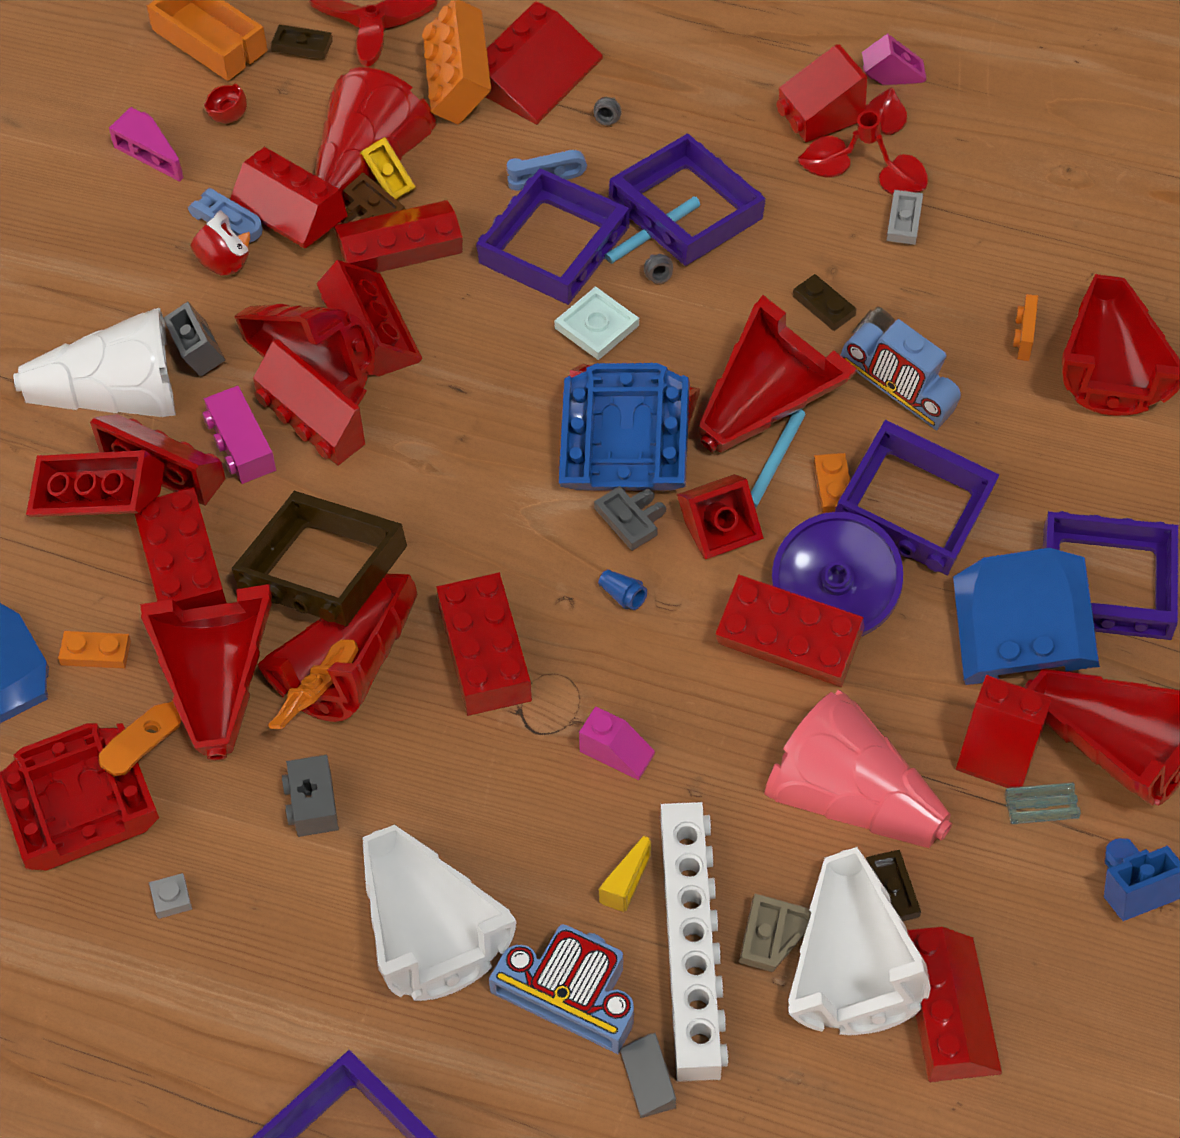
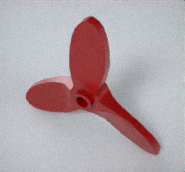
M310 0V5L314 9L348 21L359 28L356 45L357 55L360 64L365 67L372 66L379 59L384 46L385 28L403 25L433 10L438 3V0H384L376 5L358 6L342 0Z

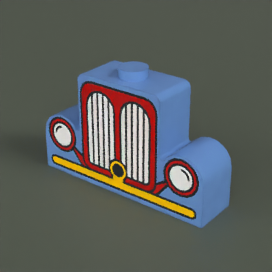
M899 319L885 333L874 324L864 323L845 343L840 356L857 368V373L936 431L955 411L961 398L958 386L952 380L938 375L946 359V353Z
M562 924L558 927L541 959H537L535 952L530 947L522 944L513 945L503 953L489 978L491 994L616 1054H619L634 1023V1005L631 997L624 991L613 990L623 971V953L621 950L606 944L604 939L594 933L584 934Z

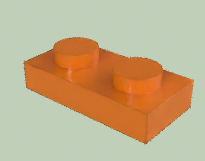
M1026 294L1024 306L1018 305L1015 323L1021 324L1020 329H1015L1013 347H1018L1017 360L1029 361L1035 332L1037 295Z
M846 454L814 455L813 463L822 514L835 512L838 501L850 482Z
M64 631L58 660L61 666L125 669L131 639L129 634Z

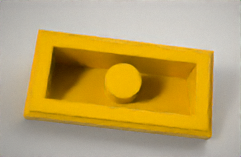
M386 137L361 151L382 188L392 197L398 199L416 189Z

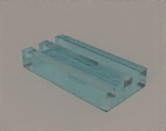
M1074 782L1006 788L1005 798L1011 824L1078 819L1081 811L1080 807L1077 806L1078 798L1074 793ZM1069 805V808L1016 812V809L1023 808L1041 809L1048 808V806Z

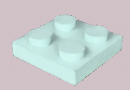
M595 286L554 321L556 330L599 360L639 326V317Z

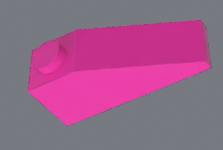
M130 107L109 127L114 148L179 182L183 179L178 156L149 114Z

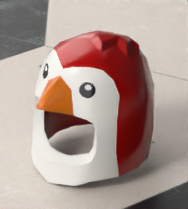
M220 210L195 235L190 244L191 250L206 269L222 276L232 275L239 272L248 259L250 232L236 236L230 228L228 216Z

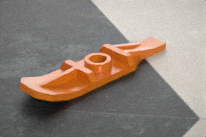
M340 640L332 645L324 661L320 665H313L310 675L302 680V684L298 688H291L288 691V698L277 716L268 724L270 729H283L299 711L315 703L333 684L327 670L335 662H353L359 650L354 640Z
M173 700L168 703L154 705L111 740L99 753L100 767L113 776L126 775L143 756L178 729L181 717ZM152 729L155 730L156 733H150L146 730Z

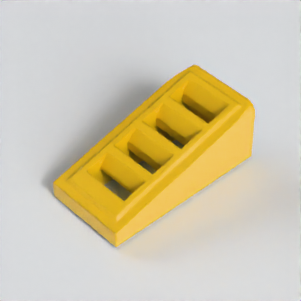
M643 836L600 886L599 902L621 912L627 910L651 856L650 838Z

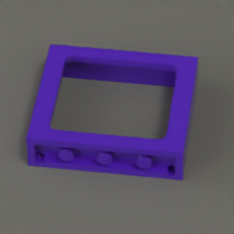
M688 133L610 178L608 199L628 207L629 218L643 230L647 231L654 240L684 266H687L763 219L766 198L760 191L755 190L739 174L731 170L720 158L713 155L702 143L696 141ZM682 169L691 170L737 209L693 237L642 194Z
M539 168L533 177L526 180L520 193L511 198L506 210L494 219L492 227L487 233L479 237L476 244L479 264L569 305L603 262L605 254L614 248L629 229V208ZM542 203H548L600 227L561 277L503 251Z
M884 420L838 501L835 512L853 513L870 519L889 534L897 546L900 555L912 558L925 564L932 571L941 572L948 576L992 493L999 474L890 421ZM887 455H895L970 492L971 498L944 548L858 506Z
M1048 511L1043 529V549L1053 548L1060 550L1062 542L1151 551L1156 556L1155 609L1091 603L1095 632L1172 640L1178 623V525L1165 524L1164 522L1136 521L1130 518L1117 519L1101 517L1099 515L1088 516L1070 514L1064 511Z
M348 1050L252 1138H297L351 1088L360 1090L406 1138L437 1137Z

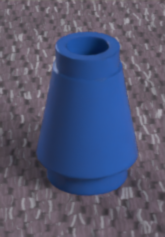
M610 569L605 570L599 578V586L624 609H638L647 597V588L643 586V582L611 571Z

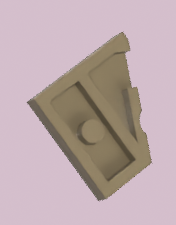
M754 894L739 963L774 972L805 936L811 916L809 908Z

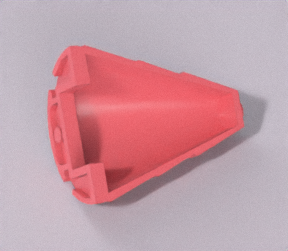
M837 690L835 694L831 692L820 700L794 731L783 748L786 752L782 756V765L778 763L774 765L764 793L778 803L824 815L826 818L863 827L869 829L873 834L930 848L937 838L942 841L952 827V823L949 821L951 814L916 768L909 767L887 736H883L860 706L841 690Z

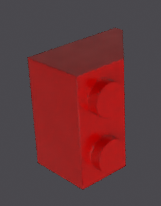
M733 474L677 494L685 524L704 559L764 539L747 478Z

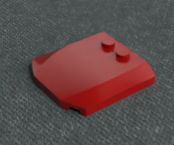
M86 723L27 745L18 750L13 755L15 760L0 771V794L26 869L47 871L145 833L159 819L138 762L126 775L113 776L100 767L99 753L111 740L125 730L123 723H116L117 728H99L98 723Z

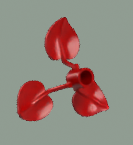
M892 87L873 98L866 105V110L858 115V130L853 131V138L847 148L842 139L835 136H824L813 141L798 157V162L810 173L820 177H836L850 168L851 161L847 154L853 151L858 139L866 144L878 142L884 161L888 165L879 174L880 185L886 192L894 195V190L919 193L926 189L928 185L926 169L916 157L901 154L892 162L886 151L881 132L887 135L897 133L907 122L906 109Z

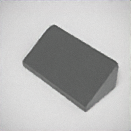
M656 1033L646 1035L621 1048L620 1052L640 1118L676 1109V1096Z

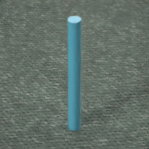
M694 196L666 215L674 222H677L698 208L700 201ZM642 230L606 253L605 258L613 264L652 237L647 231Z
M802 409L791 415L751 490L755 508H757L806 415Z

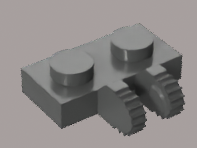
M620 486L594 501V509L631 551L658 535V528L653 522L660 519L665 514L667 508L663 503L658 502L642 511L641 509L648 506L654 499L655 495L651 489L643 490L630 498Z

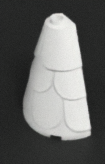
M152 309L138 314L107 329L91 333L70 345L65 343L19 366V373L13 375L16 391H22L25 402L30 404L73 410L84 408L111 413L123 412L155 417L175 416L174 396L168 375L165 345H167L165 321L161 309Z
M396 825L377 830L363 837L366 891L371 904V921L376 939L378 967L389 989L399 997L406 994L411 995L413 1000L417 1001L431 1000L455 993L486 974L493 967L490 961L498 952L504 953L513 939L516 919L510 914L509 909L472 884L469 878L440 860L437 853Z
M855 847L826 857L809 909L811 916L800 949L801 956L788 999L789 1015L804 1026L822 1032L824 1026L839 1028L840 1035L869 1034L895 1027L920 1011L921 1001L929 997L930 982L926 963L907 934V929L901 918L891 905L887 890L860 850Z

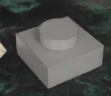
M183 873L149 882L158 919L192 910Z

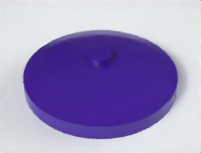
M829 512L803 521L785 537L774 559L772 582L775 587L864 617L865 627L861 635L862 637L881 626L896 608L903 588V564L894 541L878 524L853 513Z

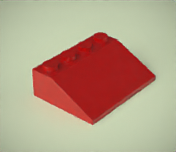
M535 1L486 48L491 91L485 98L537 125L603 59V55L559 12Z

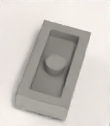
M894 190L886 241L916 245L923 193Z

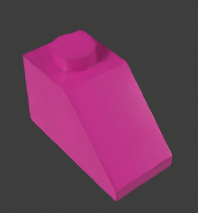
M888 33L862 52L865 74L871 79L874 78L882 85L923 83L927 80L923 60Z
M596 706L579 731L581 753L637 780L641 778L655 755L652 747L625 720Z

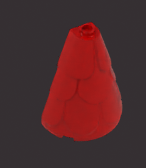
M359 67L350 69L347 74H341L330 93L327 118L323 126L322 143L317 153L315 175L340 189L344 205L349 201L343 197V189L360 174L365 173L374 182L377 181L361 151L386 137L398 159L401 160L402 156L429 136L436 127V120L434 114L431 113L430 106L424 98L419 100L411 92L413 88L411 85L393 74L375 68Z
M1094 275L1081 301L1078 316L1073 324L1071 336L1064 349L1061 363L1065 387L1067 391L1069 390L1075 396V401L1091 411L1113 416L1134 415L1149 411L1150 405L1159 401L1165 403L1180 390V358L1165 339L1166 336L1148 314V308L1123 277Z
M762 295L758 302L754 304L739 341L734 345L722 378H719L716 382L699 424V432L702 437L700 442L710 452L715 450L723 452L769 429L772 423L806 407V404L844 385L856 373L857 368L834 350L827 357L822 355L786 326V312Z
M286 304L249 306L235 315L243 340L262 357L266 355L272 341L278 338L356 405H359L367 392L364 386L368 375H373L375 350L370 332L356 316L339 309L302 307L300 305L289 306Z
M387 573L348 626L327 622L320 618L306 627L304 631L266 655L257 664L260 671L271 686L284 697L291 688H298L302 684V680L310 675L313 665H320L324 661L332 645L340 640H354L359 650L353 662H335L327 670L333 684L315 703L301 710L312 717L324 721L338 722L348 719L365 700L382 664L393 647L394 641L398 640L418 595L415 582L410 574Z
M269 584L237 589V602L187 610H182L173 599L140 604L141 619L158 655V663L174 694L172 700L195 749L199 753L206 755L208 760H223L227 758V754L234 750L249 703V688L258 663L259 649L271 611L272 593Z
M1042 669L1034 680L1030 679L1026 683L1024 688L1053 697L1045 724L1066 743L1072 742L1095 765H1099L1121 785L1138 795L1146 803L1159 806L1166 802L1179 787L1180 690L1148 686L1143 683L1103 679L1097 675Z

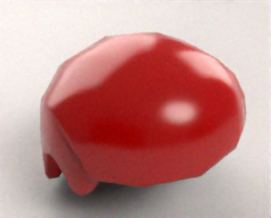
M234 83L232 86L223 85L214 88L207 95L204 107L214 121L229 124L237 121L244 115L247 109V98L238 84Z

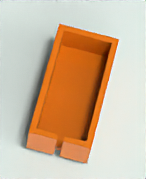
M154 0L147 5L151 27L154 32L227 81L246 68L245 62L251 64L268 51L264 27L224 0Z
M451 0L447 6L442 7L438 17L432 23L426 25L422 37L424 39V57L426 59V77L428 79V98L430 99L431 113L459 125L491 91L482 10L462 0Z

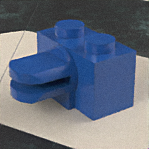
M1126 838L1114 839L1108 843L1104 863L1109 869H1107L1104 898L1122 921L1180 899V859L1169 846L1149 853L1147 849L1139 851L1131 840Z

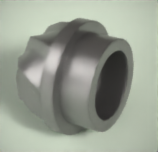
M608 96L597 100L593 109L596 120L603 125H611L617 122L622 113L621 106L616 99Z
M652 254L645 261L644 273L650 281L660 284L671 278L673 263L668 256Z

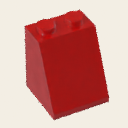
M840 44L834 45L779 87L778 112L782 117L785 116L790 122L793 131L798 133L805 142L857 124L858 115L866 110L868 76Z
M986 675L973 709L955 770L1021 793L1040 741L1053 697Z

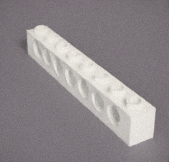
M702 802L661 804V835L677 1081L721 1080V1068L728 1066L727 1044H720L719 1032H725L724 1010L717 1009V998H723L722 976H715L714 964H720L719 943H713L712 932L718 931L717 910H710V899H715V879L708 878L707 867H713L712 846H706L705 836H711L710 815H703ZM682 839H691L694 841V843L691 845H684L679 841ZM685 870H692L697 874L687 877L681 873ZM687 902H695L699 905V907L695 909H688L684 907L683 904ZM690 934H696L702 939L697 942H691L685 937ZM691 967H699L704 970V973L692 975L687 970ZM700 1000L707 1006L703 1009H694L689 1004L692 1001ZM703 1034L709 1038V1041L704 1044H698L691 1038L694 1035Z

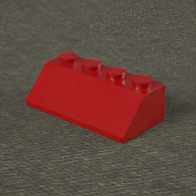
M266 147L255 152L254 155L243 162L230 200L256 214L260 218L261 223L304 249L348 216L340 189Z
M448 200L334 226L343 261L377 273L463 253V236L456 213Z
M337 259L316 285L327 308L346 311L360 319L367 327L375 350L373 375L382 376L419 363L423 358L382 275Z
M278 338L272 341L253 377L256 399L262 406H269L283 424H290L303 441L311 442L324 459L329 458L339 466L366 445L360 407Z
M119 414L93 417L90 421L99 452L147 451L165 464L162 487L173 492L194 487L198 502L201 505L206 506L226 480L222 461L217 456L198 451L187 442H178L160 430L147 428L136 419H127Z
M145 450L37 455L26 515L29 517L139 513L160 494L165 464Z
M943 926L907 930V934L926 963L929 975V997L921 1001V1010L916 1013L929 1082L1001 1075L1002 1069L974 938Z

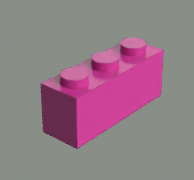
M239 386L204 398L207 410L202 412L204 421L209 430L214 428L216 432L213 437L220 452L225 450L227 457H224L230 474L236 473L241 484L276 471L273 452Z

